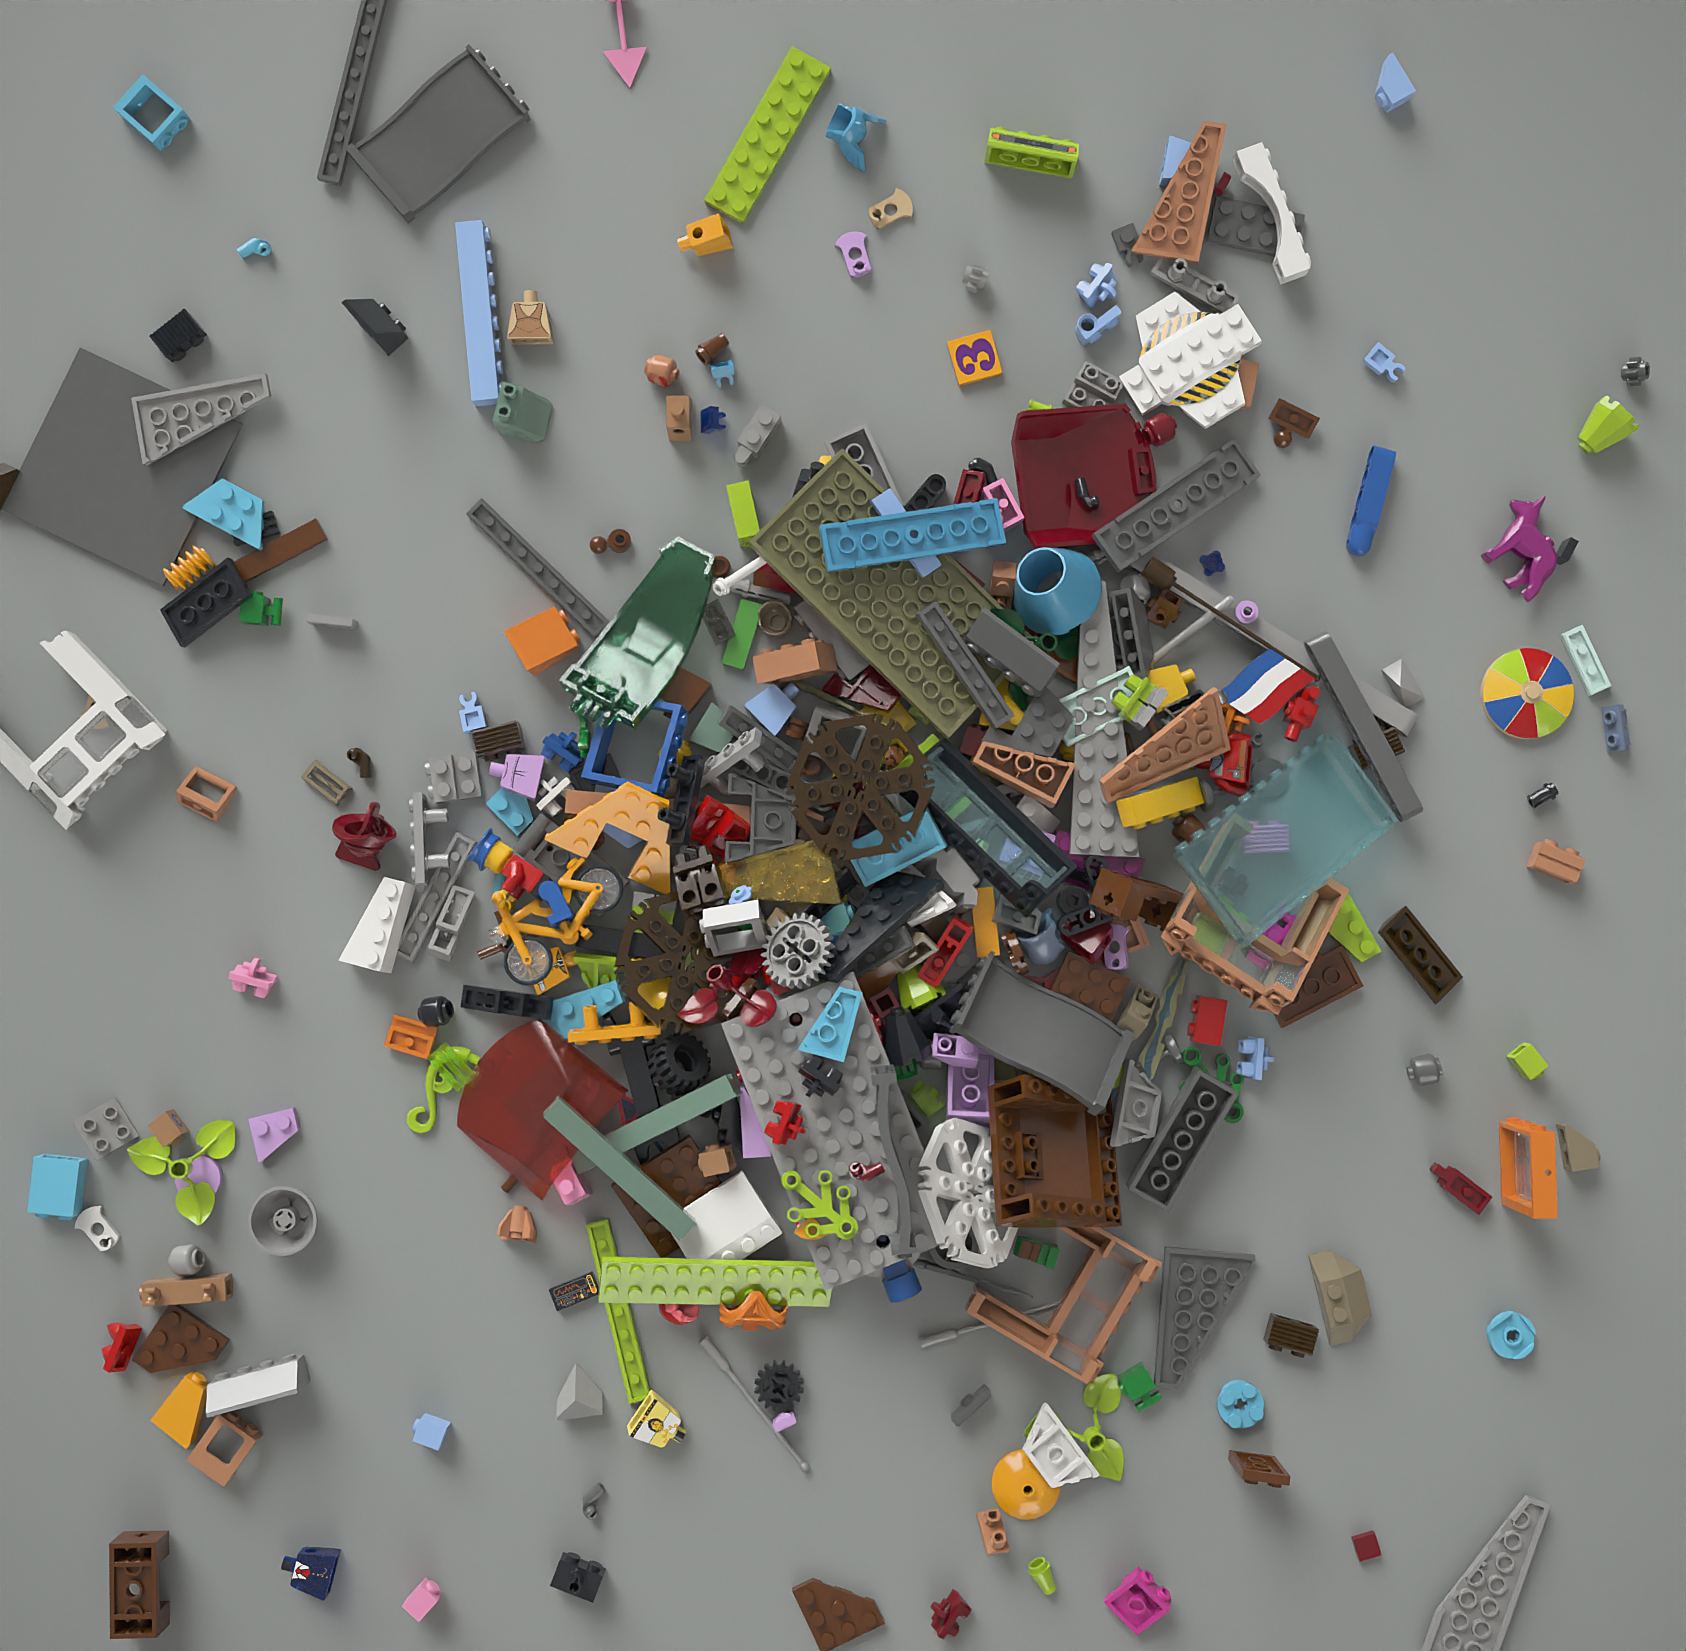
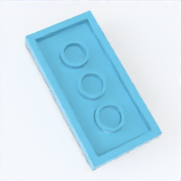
M928 808L916 838L908 831L907 834L912 837V842H908L905 837L900 839L899 843L903 847L902 850L897 849L893 843L892 846L897 853L851 860L865 887L947 847V843ZM914 810L901 816L900 819L903 822L909 821ZM875 829L853 840L852 845L857 849L877 846L882 843L883 836L878 829Z

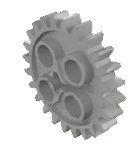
M794 913L793 919L785 916L784 924L777 921L778 928H770L773 934L772 936H765L769 943L762 945L763 948L767 949V952L762 953L761 956L767 959L762 965L768 968L766 973L772 976L771 979L790 989H793L794 986L802 989L803 982L811 986L812 978L817 982L819 981L817 975L819 972L824 975L826 974L823 967L831 966L827 959L834 957L829 950L835 948V945L830 942L834 937L828 933L830 929L824 925L823 921L817 920L813 915L808 916L802 913L800 917ZM784 940H789V942L812 960L811 963H808L794 949L789 947ZM801 963L799 969L796 970L797 965Z

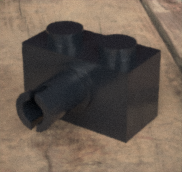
M563 1552L550 1586L593 1603L606 1568H603L596 1561L588 1562L580 1559L581 1557L576 1553Z

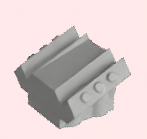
M952 845L946 850L941 849L911 864L918 871H921V874L925 877L943 882L945 887L941 891L956 903L954 908L947 911V915L954 916L956 914L961 916L977 905L978 891L974 886L980 880Z

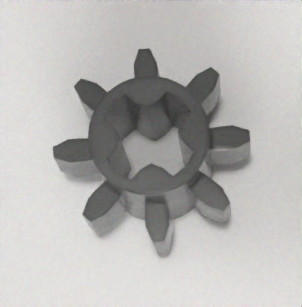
M1630 357L1629 362L1623 364L1621 368L1622 380L1627 381V384L1630 383V386H1641L1642 381L1648 379L1650 375V365L1648 362H1644L1641 357Z

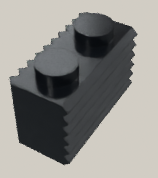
M182 309L171 320H168L167 323H164L153 334H150L149 337L163 355L171 362L183 359L186 356V351L192 346L197 347L201 345L207 333L186 309Z

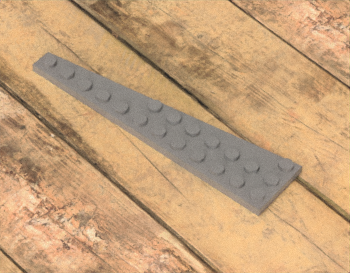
M1102 581L1101 598L1095 612L1083 625L1079 624L1076 691L1084 687L1091 690L1077 696V707H1082L1086 711L1087 719L1082 725H1076L1075 737L1082 734H1092L1096 727L1106 722L1108 723L1104 726L1103 730L1074 744L1073 763L1076 765L1073 769L1069 854L1140 858L1136 829L1133 830V826H1122L1116 800L1110 803L1104 800L1099 781L1127 758L1123 720L1116 724L1109 722L1119 717L1118 713L1120 712L1111 703L1119 690H1115L1112 694L1113 699H1110L1111 691L1118 687L1117 677L1095 687L1097 681L1116 673L1106 583ZM1095 697H1102V698H1104L1107 702L1104 703L1102 700H1095V701H1094L1093 698H1095ZM1077 709L1076 722L1080 723L1084 720L1085 715L1083 711ZM1104 709H1106V712L1102 715H1094L1091 712L1094 710L1095 712L1100 713L1103 712ZM1130 793V794H1128V795H1126V796H1123V797H1121V798H1119V799H1123V798L1132 796V793Z

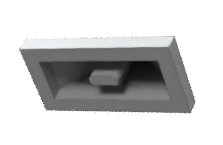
M1402 659L1381 670L1400 704L1407 708L1425 698Z

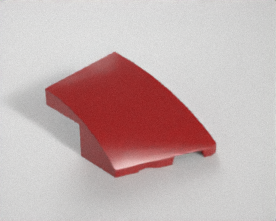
M707 795L695 812L690 839L702 844V846L706 845L712 853L722 857L725 861V842H747L751 826L734 811ZM742 860L728 863L739 869L743 867Z

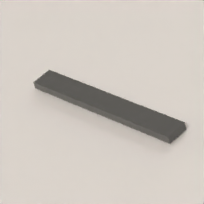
M482 498L466 513L471 520L595 639L612 624Z

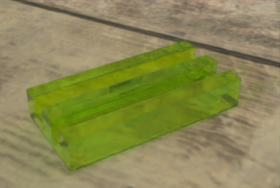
M446 1042L427 1057L457 1092L476 1076ZM442 1050H444V1052H445V1053L453 1060V1062L462 1070V1072L467 1076V1078H466V1077L461 1073V1071L452 1063V1061L442 1052ZM437 1055L443 1060L447 1067L462 1081V1083L459 1084L458 1081L449 1073V1071L440 1063V1061L436 1058Z

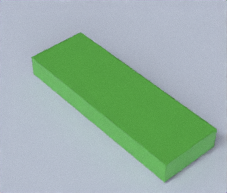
M741 598L722 664L744 671L759 622L757 613L763 606L762 604Z

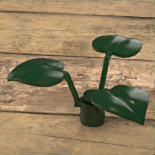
M992 608L990 610L991 613L1018 633H1023L1025 624L1019 613L1011 609ZM1079 626L1061 635L1045 633L1039 638L1036 635L1025 637L1029 641H1033L1034 645L1046 654L1054 651L1056 656L1064 660L1073 659L1078 655ZM1009 681L1008 691L1011 699L1023 712H1026L1034 695H1027L1021 687L1015 684V681Z

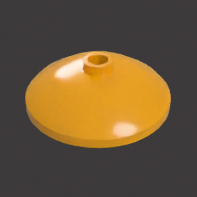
M1022 1449L1006 1454L997 1463L991 1481L992 1492L999 1507L1008 1515L1024 1520L1041 1517L1050 1511L1057 1502L1061 1486L1051 1488ZM1025 1486L1032 1487L1029 1492H1025L1023 1489Z

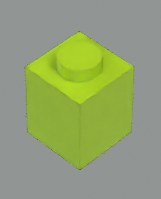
M1523 1042L1506 1056L1524 1079L1536 1080L1544 1074L1543 1070L1548 1067V1064L1534 1046L1529 1043Z

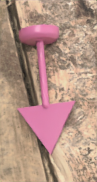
M605 0L616 3L622 49L602 52L630 88L647 47L627 49L621 2L627 0Z

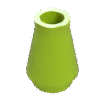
M1044 1557L1033 1559L1028 1565L1029 1574L1045 1595L1055 1592L1056 1586L1049 1561L1045 1560Z

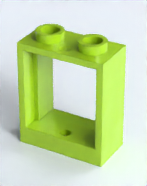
M747 480L726 485L740 547L745 546V549H752L748 542L760 529L749 481Z

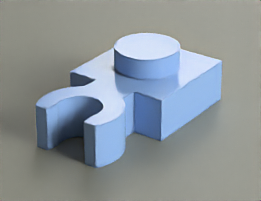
M1379 342L1362 361L1379 376L1384 371L1391 382H1395L1398 379L1393 374V370H1397L1401 374L1405 371V367L1402 364L1392 362L1395 355Z
M471 692L472 700L469 702L465 701L463 695L459 696L460 703L465 707L464 710L459 711L465 735L475 730L487 728L483 707L481 705L476 706L478 704V697L475 692Z

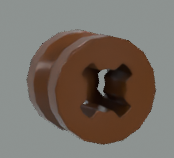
M789 717V726L784 730L783 734L804 741L805 732L810 724Z

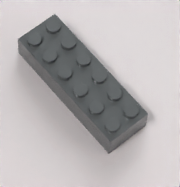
M1194 1066L1158 1127L1155 1137H1152L1126 1182L1127 1188L1169 1213L1239 1092L1211 1074Z

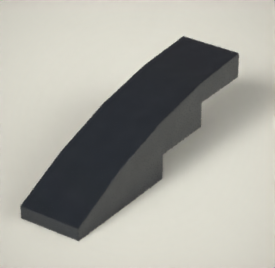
M463 985L461 1008L551 1020L554 997Z

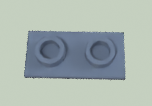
M1618 704L1602 707L1607 752L1629 750V745H1631L1629 731L1623 728V725H1628L1627 709H1624V705Z

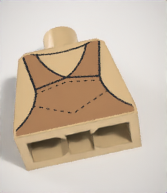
M534 290L524 291V302H514L512 304L507 339L511 345L554 344L548 308L544 302H537V292Z

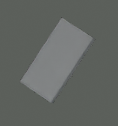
M307 613L306 621L313 626L347 630L358 629V621L352 618Z

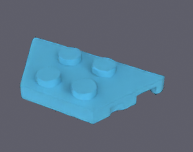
M222 478L182 507L184 510L259 550L263 549L261 540L262 530H264L263 513L265 511V501Z

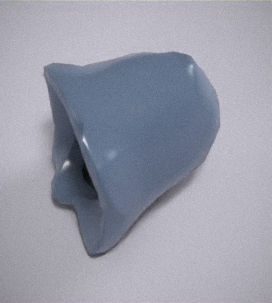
M1051 908L1042 913L1037 935L1033 937L1019 931L1016 933L1018 942L1021 943L1034 965L1049 964L1055 961L1066 946L1058 933L1053 909Z

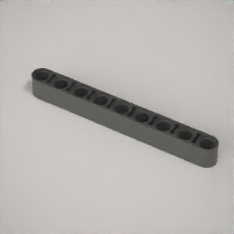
M1325 631L1305 641L1304 646L1317 672L1321 675L1324 685L1397 819L1400 822H1404L1423 812L1419 798L1331 636Z

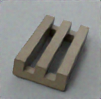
M314 760L301 776L303 780L337 806L346 797L347 792L352 789L351 786L317 760ZM315 767L319 768L322 772H324L331 779H333L340 786H342L343 790L341 791L340 789H338L330 781H328L321 774L315 771ZM310 774L314 775L337 793L338 796L335 798L308 776Z

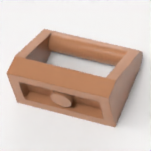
M195 766L176 790L177 803L218 823L225 813L237 786ZM197 777L226 791L218 803L191 790Z

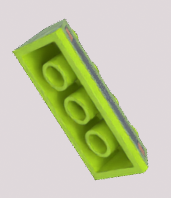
M1004 127L990 128L984 163L1072 179L1078 160L1079 144L1069 139L1055 140L1048 135L1033 136L1026 131L1012 132Z

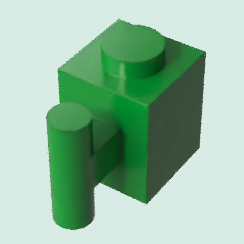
M251 591L253 596L240 605L239 621L248 625L268 626L269 616H272L271 625L281 626L283 598L275 597L273 606H270V599L263 596V592Z
M1142 1362L1118 1375L1121 1383L1117 1385L1124 1397L1129 1395L1132 1402L1141 1397L1142 1400L1134 1404L1139 1413L1163 1399L1159 1391L1151 1395L1149 1394V1391L1155 1389L1156 1386Z

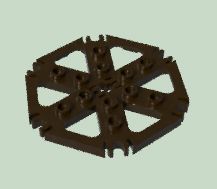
M872 713L823 722L827 726L828 731L824 726L818 725L817 727L820 729L821 735L815 737L813 733H808L809 738L814 741L813 743L805 737L786 788L796 787L795 790L790 789L786 791L787 795L794 794L796 796V800L788 803V806H798L797 809L789 811L821 852L824 853L825 850V854L830 855L832 850L836 848L838 850L836 859L839 860L844 857V851H846L843 861L897 853L892 846L893 843L897 849L902 850L903 847L899 843L900 839L905 837L908 842H912V837L907 834L908 831L916 838L935 786L925 787L926 784L931 785L935 783L934 779H925V773L933 771V768L928 766L922 768L923 765L931 764V762L898 721H896L895 727V720L891 718L887 725H882L883 715L881 714L877 716L876 723H874L877 714ZM862 725L866 727L867 735L858 759L855 762L836 738V733L843 728ZM899 739L913 756V763L908 767L880 771L891 740ZM813 752L818 753L838 779L804 783L801 780V774L808 756ZM863 780V786L866 789L857 794V788L854 787L855 783L859 784ZM915 790L919 795L918 802L911 819L903 822L883 795ZM840 803L829 833L821 835L806 816L808 808ZM865 813L882 834L883 841L877 846L857 849L853 847L852 841L862 815Z
M678 891L644 899L645 903L640 902L638 904L643 911L642 914H637L632 910L630 916H627L614 967L623 966V968H618L614 971V974L621 973L625 976V980L618 982L617 985L622 987L628 984L629 986L620 989V991L657 1028H659L661 1019L664 1020L661 1026L662 1030H666L668 1023H673L675 1027L673 1033L675 1034L680 1030V1024H682L680 1034L726 1022L727 1020L721 1012L736 994L729 989H717L719 999L716 1003L719 1006V1011L711 1021L705 1024L688 1023L680 1018L677 1013L684 1008L691 998L694 984L699 989L709 988L712 990L709 986L711 982L706 976L707 971L713 965L732 961L736 953L713 956L711 948L706 947L704 936L706 933H701L699 920L703 919V912L692 916L687 915L682 936L659 914V907L661 905L679 901ZM641 930L664 954L637 961L631 960L628 957V950L633 932ZM691 949L690 958L694 960V963H690L686 967L682 957H686ZM671 977L663 1009L655 1010L638 993V987L641 984Z

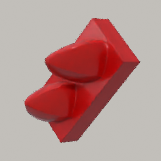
M111 1323L107 1325V1329L114 1340L113 1344L101 1349L105 1360L103 1369L108 1373L126 1370L142 1331V1327L137 1324Z

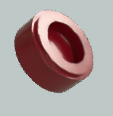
M1226 172L1222 174L1213 193L1218 196L1223 194L1231 179L1230 174Z

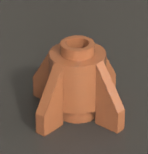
M514 1206V1209L508 1210V1213L498 1225L497 1236H501L500 1240L536 1243L537 1232L532 1220V1212L527 1211L528 1207Z

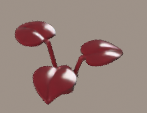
M759 948L737 952L731 961L730 970L721 965L710 967L706 976L711 982L709 986L712 990L703 988L694 993L684 1008L677 1013L678 1016L688 1023L697 1025L711 1021L719 1011V1006L716 1003L719 999L717 989H731L747 1002L740 1013L741 1020L745 1025L758 1027L770 1021L777 1010L774 996L768 991L758 990L749 999L732 985L731 976L743 978L745 974L753 975L757 973L765 960L761 956L764 950Z

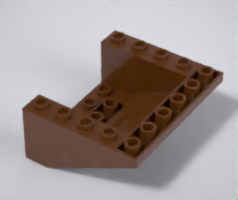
M1023 1074L987 1086L996 1226L1013 1228L1122 1226L1116 1148L1110 1146L1113 1128L1111 1094L1105 1108L1094 1116L1087 1112L1088 1107L1076 1098L1037 1076Z

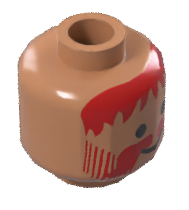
M656 354L647 360L644 373L647 375L650 383L669 387L678 380L680 370L677 369V363L674 359Z

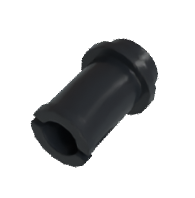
M1545 783L1543 788L1526 797L1528 803L1535 809L1549 799L1554 800L1559 792L1553 783Z

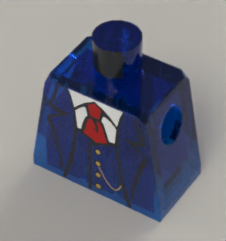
M303 1547L298 1553L297 1558L284 1557L281 1570L293 1573L290 1583L291 1587L324 1601L331 1592L341 1549Z

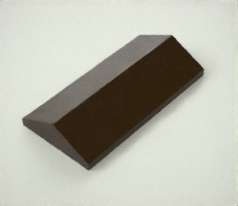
M1407 906L1402 907L1388 918L1378 930V934L1434 1004L1439 1003L1463 978Z

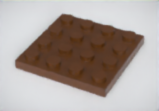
M690 1134L639 1166L648 1177L683 1208L722 1184L717 1174L704 1177L703 1171L700 1170L698 1165V1154L702 1152ZM613 1182L611 1184L612 1189L660 1258H665L680 1248L669 1230L617 1183Z

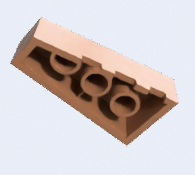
M985 741L982 742L972 761V764L980 772L1051 809L1058 801L1076 765L1075 763H1067L1051 757L1034 755L1031 752H1022Z

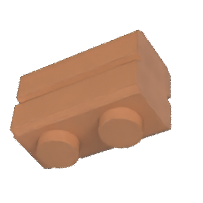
M1545 839L1544 842L1540 841L1534 844L1526 867L1566 884H1576L1586 860L1579 856L1580 852L1571 848H1566V850L1560 849L1557 842Z

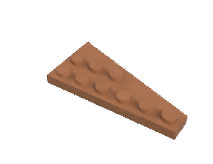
M1212 687L1103 776L1099 781L1104 800L1110 803L1231 750L1218 689Z

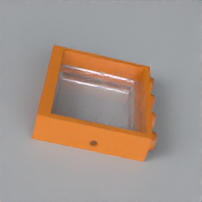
M1507 1117V1121H1499L1501 1204L1533 1219L1558 1218L1555 1132L1546 1129L1545 1125H1538L1537 1123L1529 1122V1120H1521L1519 1117Z

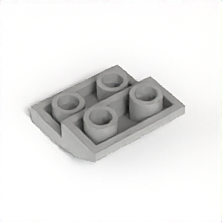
M1085 361L1062 404L1069 408L1110 405L1114 403L1124 384L1121 379Z

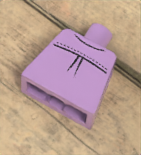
M508 754L505 765L491 762L489 775L501 778V789L528 800L536 801L544 756Z

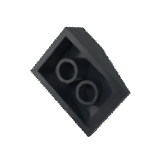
M345 299L341 302L388 356L408 339L404 333L406 327L398 319L392 320L389 316L392 312L383 302L378 304L374 299Z

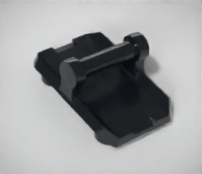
M962 983L951 984L948 986L945 995L926 1009L916 1010L912 1013L927 1039L933 1040L934 1033L944 1034L951 1030L953 1023L950 1020L955 1011L960 1010L962 1005L959 1004V1001L965 992L968 993L969 988Z

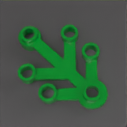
M1187 1047L1183 1050L1182 1057L1186 1064L1193 1067L1197 1066L1209 1073L1201 1062L1202 1055L1197 1048ZM1192 1051L1195 1056L1192 1060H1188L1187 1054ZM1218 1054L1215 1058L1217 1065L1216 1078L1225 1083L1230 1058L1226 1054ZM1221 1057L1226 1058V1063L1224 1065H1220L1219 1059ZM1233 1072L1229 1075V1082L1232 1084L1231 1087L1235 1088L1240 1094V1087L1244 1082V1077L1237 1072ZM1235 1075H1239L1240 1081L1238 1083L1233 1082V1077ZM1185 1081L1180 1082L1178 1086L1179 1091L1181 1090ZM1239 1094L1231 1106L1235 1108V1113L1233 1115L1227 1113L1224 1118L1226 1122L1236 1123L1243 1117L1244 1109L1238 1102Z

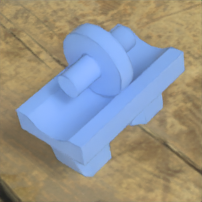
M1095 263L1089 272V276L1094 279L1093 282L1089 284L1083 280L1077 286V293L1085 300L1087 307L1092 309L1098 300L1104 301L1106 297L1113 299L1117 295L1114 290L1117 284L1114 280L1116 276L1112 272L1113 266L1106 263L1105 266H1101Z
M1248 1036V1039L1238 1041V1051L1240 1053H1247V1062L1238 1061L1236 1072L1246 1076V1078L1262 1080V1070H1267L1268 1062H1275V1057L1268 1056L1269 1047H1264V1038Z

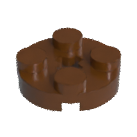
M1013 929L1004 932L1005 934H1002L1001 938L1014 971L1019 975L1030 972Z

